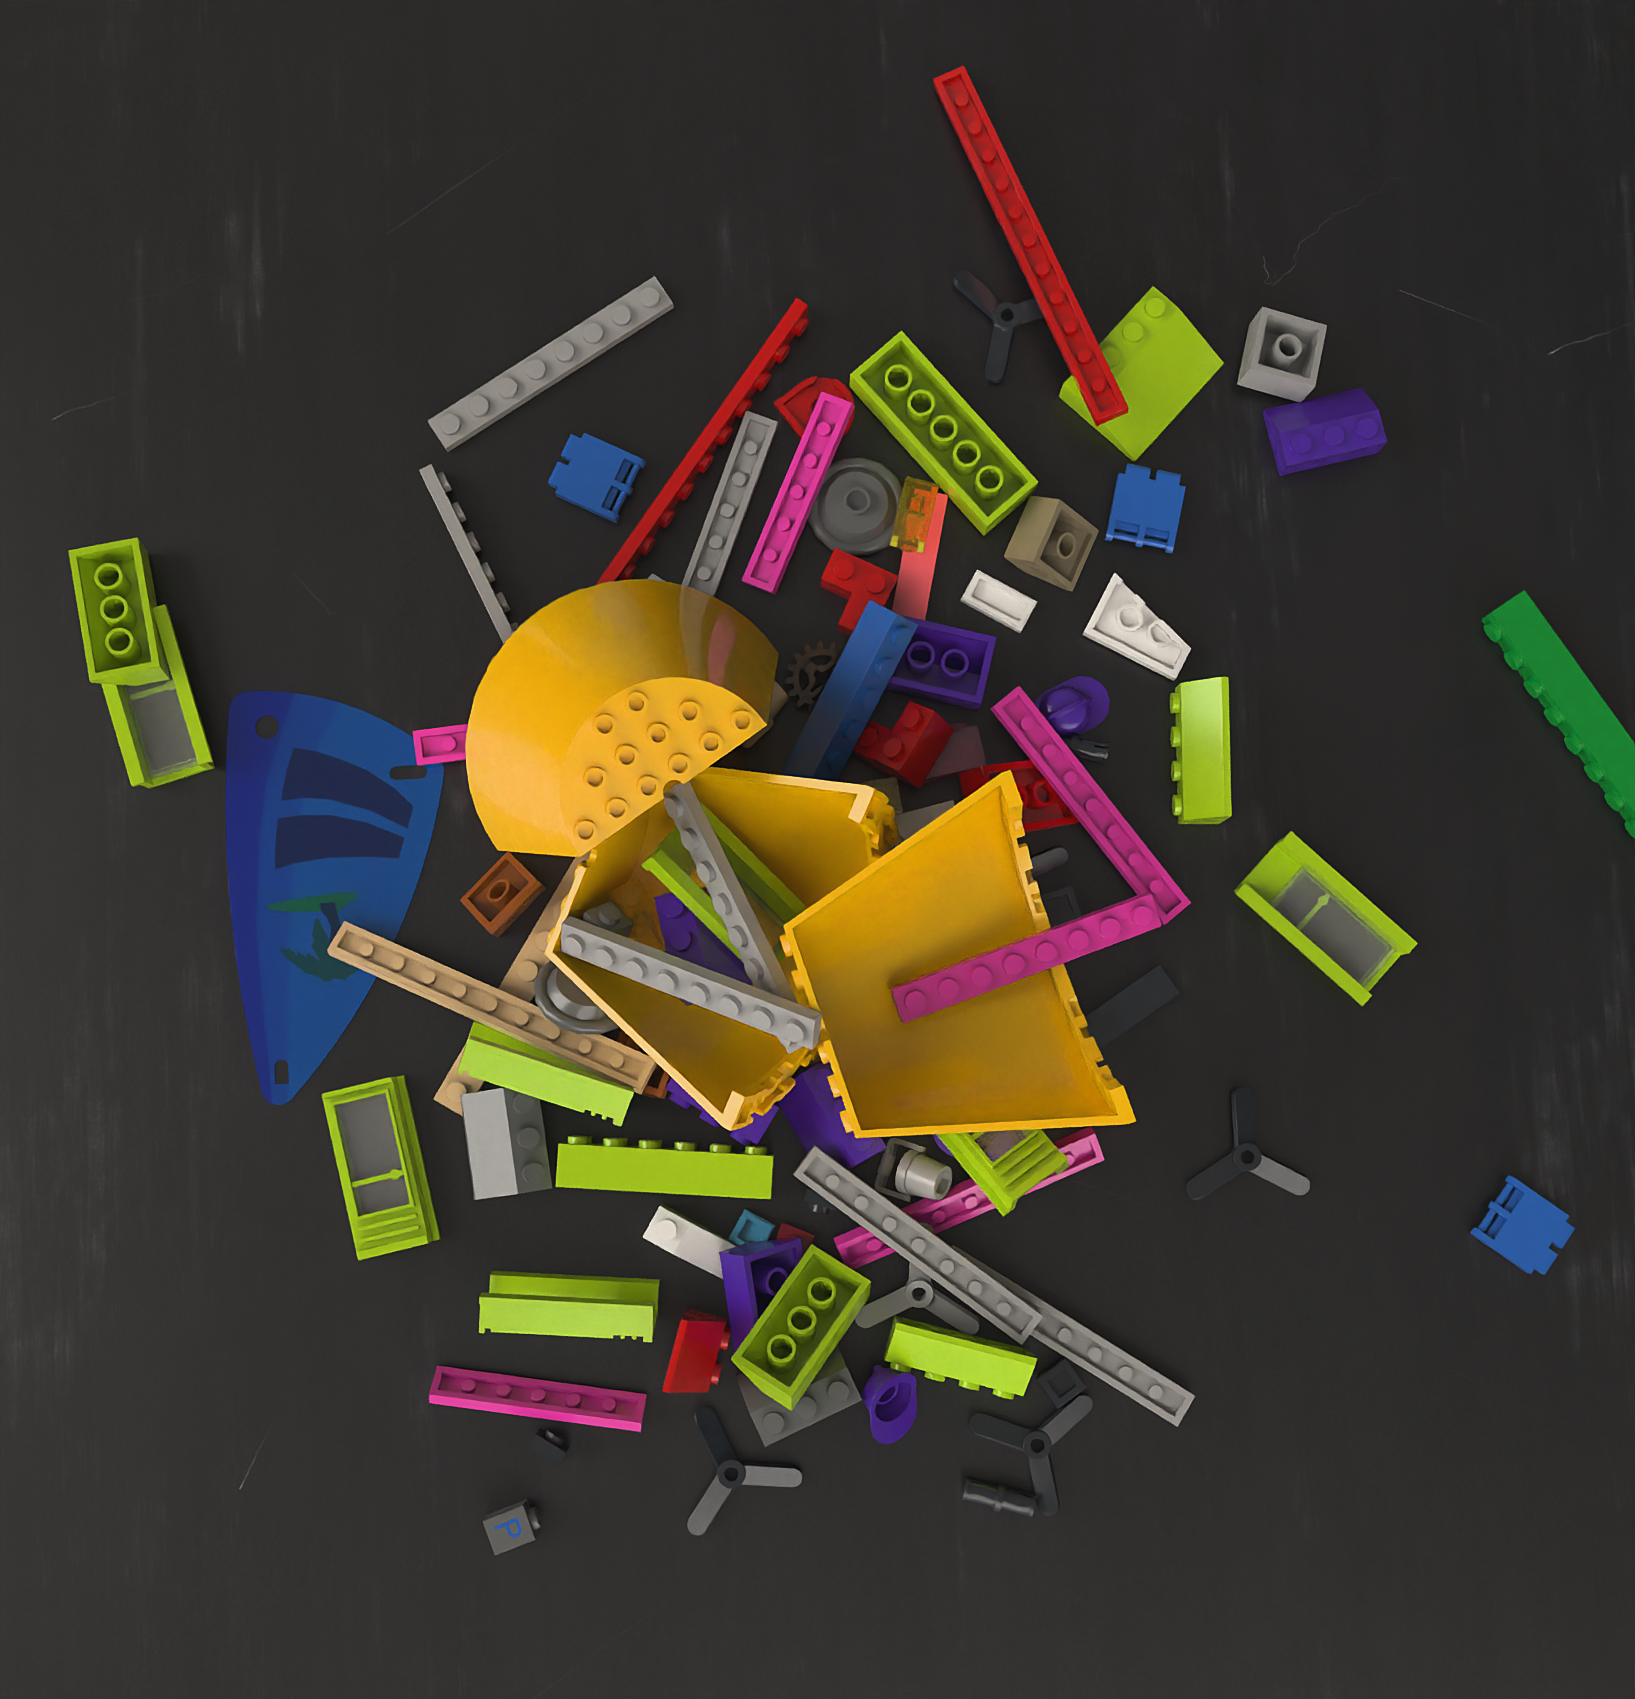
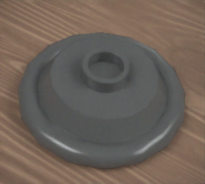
M864 457L843 458L830 465L807 520L815 536L830 550L834 551L837 548L853 556L871 555L887 547L901 532L907 515L906 494L897 476L882 463Z
M551 960L540 969L534 982L535 1002L543 1015L559 1028L577 1034H602L619 1028Z

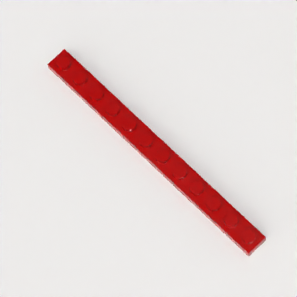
M961 66L934 78L933 83L937 94L1096 427L1127 414L1129 407L965 67Z
M798 298L795 299L596 585L602 582H615L632 578L637 569L634 564L641 554L646 556L651 551L656 542L654 535L659 528H666L670 524L676 513L673 508L680 499L685 501L695 486V483L692 481L699 471L704 473L709 468L714 459L712 453L717 445L723 446L728 441L733 432L731 425L736 418H743L745 412L749 411L753 402L750 398L757 389L762 391L771 378L772 374L769 371L776 362L781 364L791 348L788 344L794 335L799 337L805 331L810 321L807 318L808 305Z

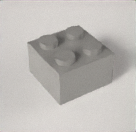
M1262 307L1249 324L1237 385L1301 403L1315 388L1327 325Z

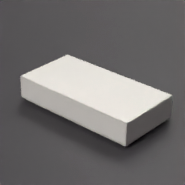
M979 570L974 574L961 598V602L1018 633H1021L1037 601Z

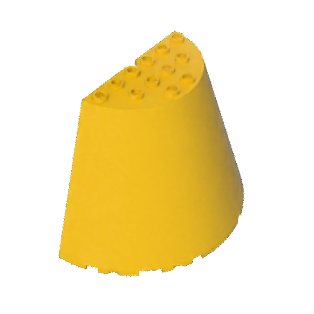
M647 579L602 582L595 586L571 592L538 610L509 636L497 655L492 658L475 693L466 733V768L470 792L484 829L497 850L581 857L665 798L663 788L668 781L678 780L685 784L766 727L779 655L777 650L750 620L733 607L707 593L671 582Z
M710 766L689 780L700 804L703 803L807 908L888 853L891 849V844L895 846L899 841L898 824L894 822L895 810L894 807L887 804L889 798L884 793L867 785ZM678 780L668 781L664 785L663 794L681 782ZM662 799L592 848L589 859L587 861L583 860L578 864L574 873V883L570 893L562 901V912L556 926L548 935V946L544 954L721 1126L732 1131L753 1123L754 1118L751 1117V1114L754 1112L763 1116L776 1101H780L794 1087L795 1079L791 1077L800 1065L806 1067L811 1060L814 1061L819 1054L817 1046L813 1050L802 1047L788 1054L785 1046L773 1034L696 1004L686 1006L676 996L561 952V923L568 916L582 920L586 911L611 900L634 923L628 937L629 939L667 953L654 897L671 893V891L650 870L646 871L641 866L647 857L676 827L673 818L668 815L665 801ZM695 869L689 877L700 888H707L705 883L700 880L697 869ZM744 892L771 949H773L780 940L779 936L784 935L785 932ZM785 956L779 965L798 1003L803 1006L810 1003L806 992L799 994L791 971L798 969L794 956Z
M1011 770L1002 772L783 925L786 934L779 936L786 957L794 956L798 969L791 971L796 988L799 994L804 992L807 994L810 1004L805 1005V1007L822 1013L820 1027L822 1039L819 1040L816 1046L823 1064L828 1062L831 1064L834 1074L827 1076L834 1098L842 1096L846 1110L839 1113L846 1133L854 1131L856 1138L1123 1125L1136 1122L1124 1085H1121L1116 1078H1113L1108 1065L1098 1068L1096 1064L1103 1060V1056L1094 1037H1090L1086 1029L1088 1026L1087 1021L1078 1004L1064 963L906 1023H902L899 1019L889 988L1051 928L1041 900L1037 881L1033 880L1030 869H1033L1028 846L1026 843L1018 845L1017 838L1025 836L1021 820L1023 803Z

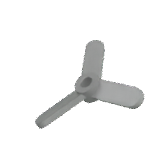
M920 1222V1224H922L924 1227H926L934 1233L930 1225H928L925 1222ZM911 1262L909 1266V1280L906 1286L863 1306L855 1318L858 1326L870 1328L911 1307H924L964 1334H975L980 1326V1320L975 1314L934 1289L931 1277ZM920 1287L926 1292L921 1296H917L913 1293V1290Z

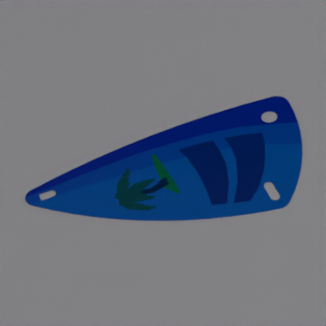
M247 691L240 693L232 700L228 717L225 808L229 898L241 995L261 1091L264 1098L271 1104L283 1105L296 1095L336 1044L377 977L329 955L327 949L343 922L346 921L393 943L411 903L430 844L441 795L444 766L443 763L423 765L427 769V774L424 778L394 780L389 774L393 767L417 765L414 738L401 729L360 709L316 696L277 691ZM262 716H273L278 721L279 731L273 738L264 739L256 733V722ZM278 1060H285L288 1063L289 1084H275L274 1066Z

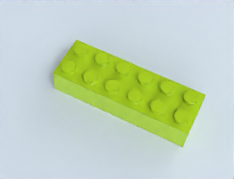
M902 330L850 374L849 387L983 536L1035 492L1038 485L1035 477Z
M580 1135L568 1136V1142L558 1144L555 1187L771 1199L774 1154L767 1153L766 1146L748 1145L745 1147V1152L732 1151V1144L711 1143L710 1150L697 1149V1142L676 1141L674 1142V1148L662 1147V1140L648 1139L639 1140V1146L627 1145V1138L614 1137L603 1138V1144L592 1143L593 1136Z

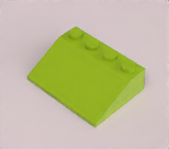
M1152 286L1099 344L1129 407L1128 413L1096 427L1072 375L1063 384L1059 397L1135 463L1222 367L1224 362L1183 312L1158 289Z

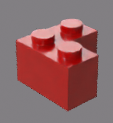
M835 548L821 577V588L849 600L838 623V632L851 637L869 600L884 607L887 606L897 584L898 575Z
M909 701L892 730L868 720L853 752L870 767L919 789L953 734L954 729L935 711Z

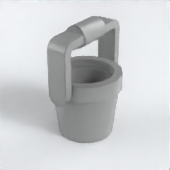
M891 1138L887 1143V1150L885 1153H882L877 1169L878 1175L875 1181V1189L878 1192L910 1202V1196L942 1200L951 1186V1168L926 1156L924 1153L927 1148L901 1139ZM898 1145H902L914 1150L906 1152L900 1160L895 1176V1186L898 1192L886 1189L885 1186L896 1159L895 1155Z

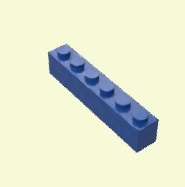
M869 600L779 775L837 782L907 645L911 641L918 624Z

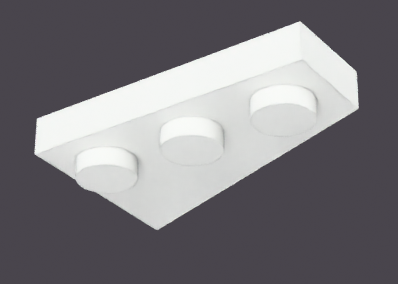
M1116 573L1113 574L1082 634L1173 681L1177 678L1191 650L1163 620H1160L1145 605V602L1137 594L1135 595L1123 583V580Z

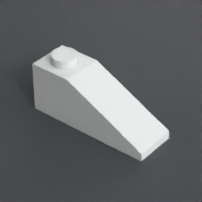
M663 1203L659 1206L643 1235V1238L722 1279L723 1274L719 1252L737 1246Z

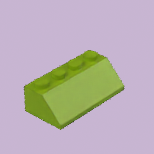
M139 538L68 550L90 682L138 686L170 679L165 651L154 617L153 608L157 607L149 555Z
M1228 677L1183 682L1175 688V692L1170 694V712L1176 713V726L1171 727L1170 740L1171 747H1176L1177 761H1172L1171 764L1172 781H1177V795L1172 797L1173 815H1178V824H1220L1232 816Z
M811 1244L734 1353L731 1361L763 1393L792 1411L869 1299L871 1281Z
M896 1315L893 1317L884 1354L885 1361L891 1362V1369L901 1372H910L911 1368L925 1371L924 1377L941 1382L945 1381V1377L958 1379L959 1386L979 1391L980 1385L993 1388L994 1395L1006 1399H1013L1014 1394L1024 1396L1037 1358L1029 1349L964 1334Z

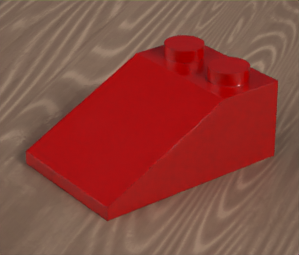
M1031 760L980 766L959 775L965 799L1002 772L1011 770L1023 803L1021 820L1025 833L1079 823V820Z
M686 1308L680 1321L663 1392H708L711 1383L718 1384L723 1364L716 1362L720 1348L727 1350L731 1329L725 1327L727 1318Z

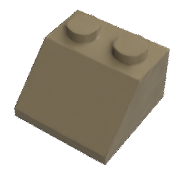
M1030 495L1004 557L1023 572L1073 592L1099 530L1062 500Z

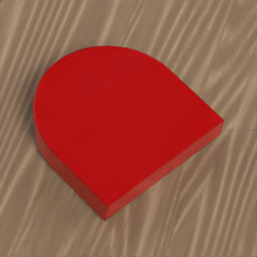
M814 376L807 378L776 400L774 407L801 440L821 391L854 404L851 392L842 382L827 377ZM855 408L852 412V415L850 417V420L847 424L843 436L846 435V433L850 430L853 424Z

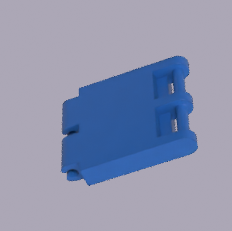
M584 433L582 438L571 434L561 453V458L570 463L566 465L557 462L547 482L548 485L557 489L555 492L557 497L614 523H618L620 508L626 496H631L633 488H631L639 469L644 468L646 461L587 433ZM631 465H633V468L629 474V469ZM618 492H621L620 495H619V497H618V499H617V501H616V503H615V505H614V500H615V498H616Z
M1128 463L1125 474L1119 473L1117 476L1105 540L1112 541L1113 538L1134 542L1135 546L1141 548L1143 544L1163 548L1166 553L1172 554L1186 486L1179 485L1181 474L1157 470L1155 480L1149 479L1151 468Z
M1508 1175L1505 1179L1506 1186L1496 1201L1489 1203L1487 1206L1490 1209L1479 1227H1474L1470 1234L1526 1273L1532 1274L1535 1270L1545 1275L1558 1256L1557 1253L1549 1249V1246L1553 1244L1557 1248L1562 1249L1575 1228L1566 1222L1569 1217L1568 1214L1516 1178Z

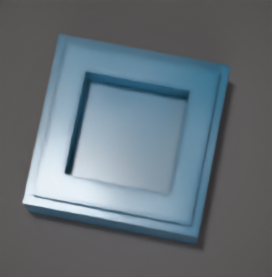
M744 1209L728 1241L737 1246L750 1242L767 1241L775 1225Z

